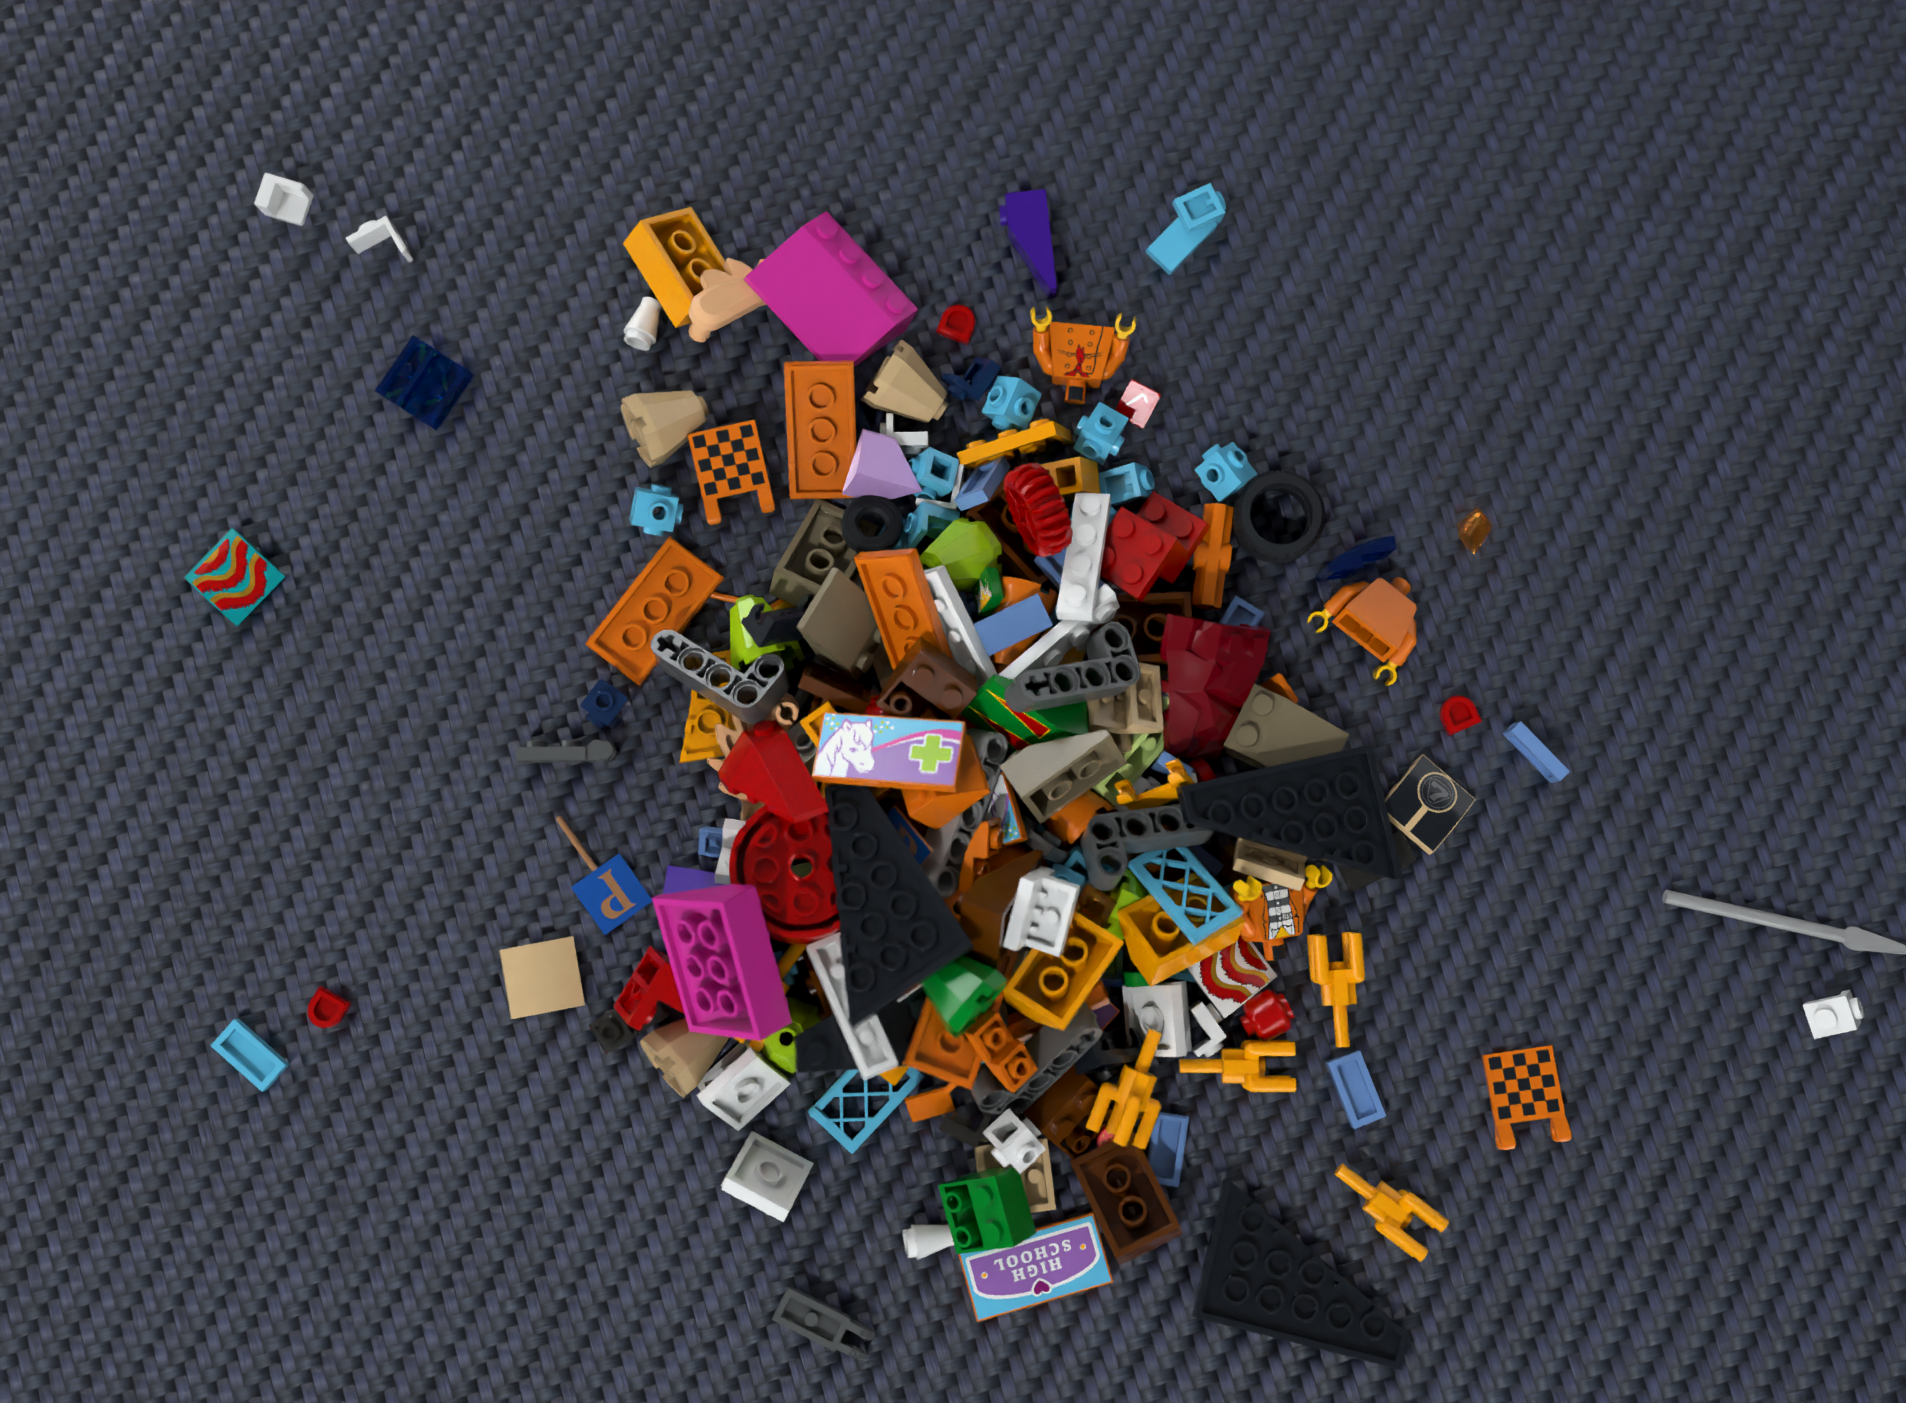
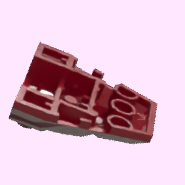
M1167 614L1160 648L1161 660L1168 661V680L1161 681L1162 692L1169 693V708L1163 712L1164 751L1174 757L1219 759L1224 749V743L1264 664L1270 636L1269 628L1241 623L1240 626L1214 623L1189 616Z

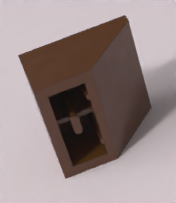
M920 637L896 666L878 697L876 705L892 717L954 721L977 695V677L923 637Z
M1073 1064L1023 1114L1041 1133L1074 1160L1081 1152L1087 1149L1090 1142L1099 1133L1087 1129L1086 1124L1100 1088L1086 1074L1077 1075L1075 1065ZM1112 1099L1100 1130L1107 1126L1115 1102Z

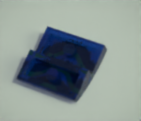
M412 335L375 389V392L437 431L474 375L466 368L444 356L434 347Z
M1395 535L1374 539L1347 550L1316 575L1317 582L1351 578L1364 567L1363 563L1384 560L1397 549Z

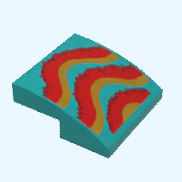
M232 527L184 578L215 608L238 626L286 575Z

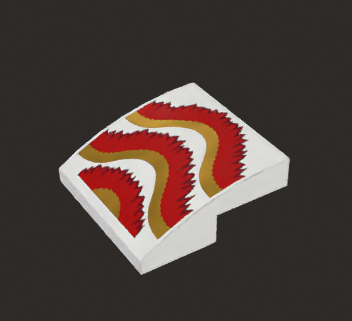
M1239 935L1237 942L1186 968L1224 1019L1277 977L1253 942L1244 941L1241 935Z

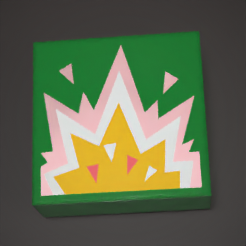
M986 567L972 587L978 616L989 617L1004 598L997 568Z

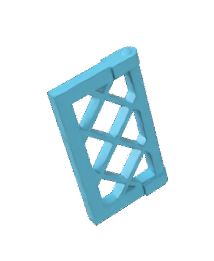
M1187 846L1175 848L1186 862L1166 859V853L1174 848L1144 852L1129 861L1128 868L1193 945H1196L1223 926L1231 923L1243 913L1239 905L1233 901ZM1150 863L1161 865L1159 880L1154 879L1145 866ZM1165 866L1185 869L1184 884L1164 881ZM1189 871H1194L1208 888L1188 885ZM1163 888L1183 891L1181 906L1176 905ZM1187 892L1208 895L1206 910L1185 907ZM1212 896L1218 898L1226 908L1225 911L1222 913L1210 911ZM1184 914L1205 917V924L1196 929Z
M909 1067L906 1074L910 1078L898 1091H892V1084L889 1083V1091L868 1092L867 1080H865L864 1092H843V1087L859 1071V1069L846 1070L807 1112L811 1118H814L853 1154L924 1078L920 1071ZM889 1095V1100L874 1116L868 1117V1096ZM864 1096L865 1117H843V1097ZM834 1097H839L840 1117L829 1118L822 1109ZM865 1121V1126L853 1139L844 1132V1122Z

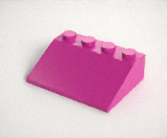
M827 211L803 225L746 275L744 279L819 361L854 360L855 367L904 333L918 311V308Z
M730 884L662 894L652 898L690 1032L761 1041L792 1023L788 1001L779 976V968L770 943V934L766 928L760 906V898L755 886Z

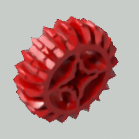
M1031 462L1026 465L1022 464L1015 467L1013 471L1008 472L1004 478L1005 499L1009 506L1008 510L1013 518L1012 521L1015 522L1023 542L1027 543L1029 549L1038 557L1042 556L1044 558L1062 552L1072 542V521L1068 516L1069 510L1065 506L1064 498L1059 492V487L1055 485L1053 477L1048 475L1047 470L1037 462Z

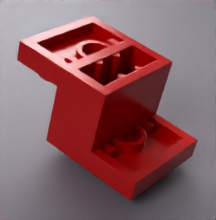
M1152 491L1137 515L1121 506L1107 527L1100 577L1142 602L1158 577L1171 584L1175 582L1210 529V525Z
M651 946L647 949L613 1005L627 1025L638 1031L641 1030L644 1023L648 1024L653 1019L657 1011L656 1003L658 1000L684 1013L669 957Z

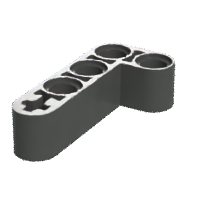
M1109 622L1093 633L1086 640L1085 644L1088 661L1029 670L1023 673L1005 689L1004 697L1007 705L1015 712L1025 713L1119 695L1135 684L1141 674L1127 629L1118 622Z
M660 631L651 640V649L660 668L664 672L748 724H756L766 718L790 687V678L783 660L776 654L767 653L761 655L743 674L676 631ZM701 666L697 670H692L694 667ZM772 673H777L774 677L766 678ZM729 682L723 687H718L722 683ZM756 699L753 703L744 704L748 700Z
M1180 804L1096 815L1090 819L1080 841L1091 884L1100 890L1108 891L1118 885L1127 869L1128 860L1126 854L1201 845L1210 839L1214 831L1184 823ZM1161 824L1169 825L1173 831L1166 830ZM1127 828L1135 829L1139 832L1140 836L1131 834ZM1097 832L1102 834L1103 836H1105L1106 840L1098 839L1096 836H1094L1093 833ZM1101 865L1110 866L1115 873L1105 871Z
M1084 1001L1065 1031L1044 1025L1024 1045L1038 1070L1014 1093L1009 1092L985 1063L980 1064L973 1087L970 1089L979 1109L983 1112L1001 1115L1009 1108L1017 1116L1027 1110L1081 1058L1102 1035V1030L1087 1003Z

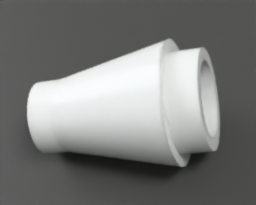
M651 297L642 298L641 304L623 330L625 333L624 341L628 345L639 350H649L651 345L656 343L661 304L658 300Z
M911 1224L909 1229L903 1230L904 1247L908 1258L916 1257L919 1260L954 1245L949 1224Z

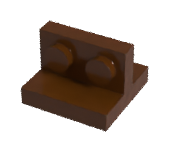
M809 659L798 684L799 688L815 694L808 715L828 701L834 709L836 705H840L863 715L869 703L870 686Z

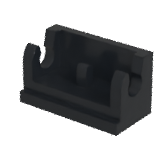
M813 595L803 596L795 607L763 613L761 612L764 610L765 604H756L752 607L748 616L743 617L741 623L759 648L805 639L798 630L797 625L809 607V603L812 602Z
M1137 1028L1129 1029L1130 1036L1132 1037L1131 1046L1128 1045L1127 1036L1123 1029L1102 1032L1100 1039L1074 1063L1077 1075L1122 1070L1124 1064L1135 1066L1143 1046L1140 1031Z

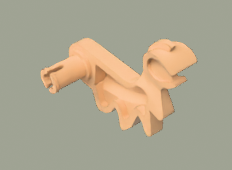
M727 258L724 264L725 272L715 269L703 271L700 277L703 291L693 298L689 307V317L692 324L688 332L693 340L705 342L706 338L710 337L711 331L720 329L760 306L767 305L744 281L745 276L753 269L743 262ZM760 259L757 266L765 259Z
M786 692L762 721L776 720L787 732L798 718V702L792 695ZM732 715V721L735 730L728 729L720 723L714 724L716 740L725 758L716 759L708 757L707 763L716 771H719L744 730L753 728L755 724L743 722L734 715ZM722 782L718 785L722 792L737 797L742 802L741 821H747L748 818L755 814V811L766 805L762 802L752 804L748 802L745 794L739 793L734 795L727 791Z

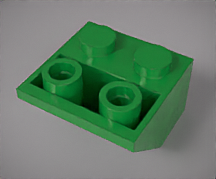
M1008 1165L1006 1168L1003 1166L988 1168L938 1185L956 1254L1015 1247L1036 1234L1021 1175L1012 1165Z

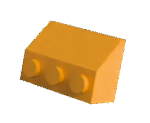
M692 207L640 220L623 242L674 327L678 328L692 323L689 317V307L693 298L703 291L700 282L703 271L715 269L725 272L724 258Z
M1195 872L1189 874L1188 885L1208 888ZM1184 878L1176 881L1175 883L1184 884ZM1163 888L1174 903L1181 906L1183 891ZM1187 892L1185 907L1206 910L1208 895ZM1151 894L1117 912L1130 958L1150 987L1237 942L1245 924V920L1240 916L1196 945H1193ZM1212 896L1210 911L1218 913L1225 911L1226 908L1218 898ZM1184 914L1196 929L1205 924V917Z
M1074 911L1063 954L1057 957L1032 948L1003 990L1005 1003L1037 1023L1065 1031L1124 944V941Z

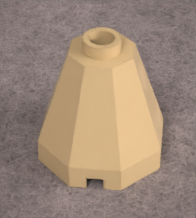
M900 340L893 347L894 353L892 356H887L868 384L867 392L862 395L860 400L872 408L928 423L932 418L938 420L948 406V403L944 401L947 392L914 348Z
M692 391L638 393L625 397L621 401L623 403L621 411L631 439L634 440L636 438L641 446L636 449L640 457L650 468L663 463L688 441L687 434L698 432L705 426V416L709 415V410L703 397H697Z
M686 1018L651 1031L639 1043L656 1069L659 1067L664 1073L662 1077L668 1085L684 1098L698 1086L730 1037L690 1032Z

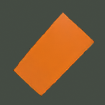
M993 817L981 822L975 831L962 863L958 891L968 892L976 879L989 873V863L986 862V859L998 854L999 849L1002 848L1004 843V830L1000 828L1001 817Z
M989 1009L965 1032L985 1064L1009 1092L1014 1093L1038 1070L1023 1042L1013 1039L997 1011Z

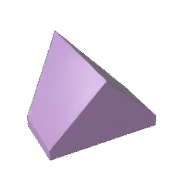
M862 429L842 494L854 498L875 495L890 500L922 492L896 438Z

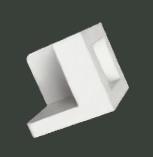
M264 173L254 205L266 216L302 226L314 195L302 183Z

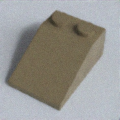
M815 500L774 570L769 594L794 606H797L800 599L805 595L812 594L814 599L832 567L839 569L853 581L858 572L854 560L858 553L847 545L842 536L841 520L845 510L824 500ZM861 519L859 522L860 531L866 536H875L879 526Z
M832 567L798 623L797 628L822 664L858 681L861 674L866 673L870 669L874 659L873 654L879 644H883V640L867 594L839 569Z
M1254 684L1224 743V751L1236 759L1262 769L1342 751L1350 734L1289 699Z
M1102 730L1029 745L1023 750L1012 753L1006 762L999 767L1041 824L1125 765L1127 761L1109 732Z

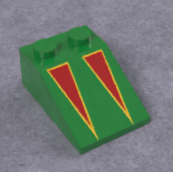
M996 674L977 690V695L960 713L979 729L1003 734L1008 742V751L1011 753L1023 750L1029 745L1088 733L1087 701L1018 713L1007 705L1004 697L1005 689L1014 680Z

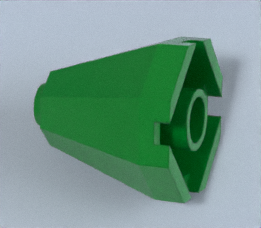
M963 955L926 980L921 986L945 1029L958 1039L977 1021L975 1018L981 1012L984 1014L1006 987L1007 979L996 969Z

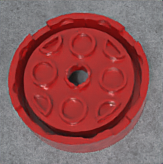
M764 805L746 821L734 839L729 858L730 884L753 885L756 887L766 928L772 939L789 944H811L840 932L839 913L836 905L837 893L831 857V835L828 828V812L792 823L769 812L768 805ZM805 858L809 860L812 865V871L809 875L801 878L792 872L791 865L796 859Z

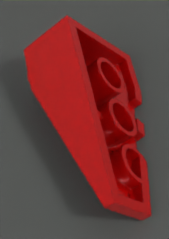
M776 720L761 721L756 723L753 728L744 730L717 772L720 781L729 793L734 795L743 793L747 796L748 802L752 804L762 802L768 805L769 812L792 823L829 812L824 798L788 734Z

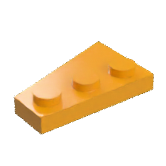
M1046 418L1030 423V429L1018 432L1017 429L1001 432L998 434L997 440L987 443L986 440L971 442L966 445V450L957 452L959 463L963 464L964 468L972 470L978 465L1003 455L1006 460H1010L1015 457V451L1020 450L1022 454L1031 452L1034 454L1044 451L1046 443L1058 440L1062 446L1074 443L1071 430L1054 421L1050 422V419Z
M730 650L711 653L732 666ZM729 682L722 683L718 687H723ZM693 689L691 690L690 708L679 761L681 764L706 760L708 757H724L716 740L714 724L720 723L728 729L735 730L731 713Z

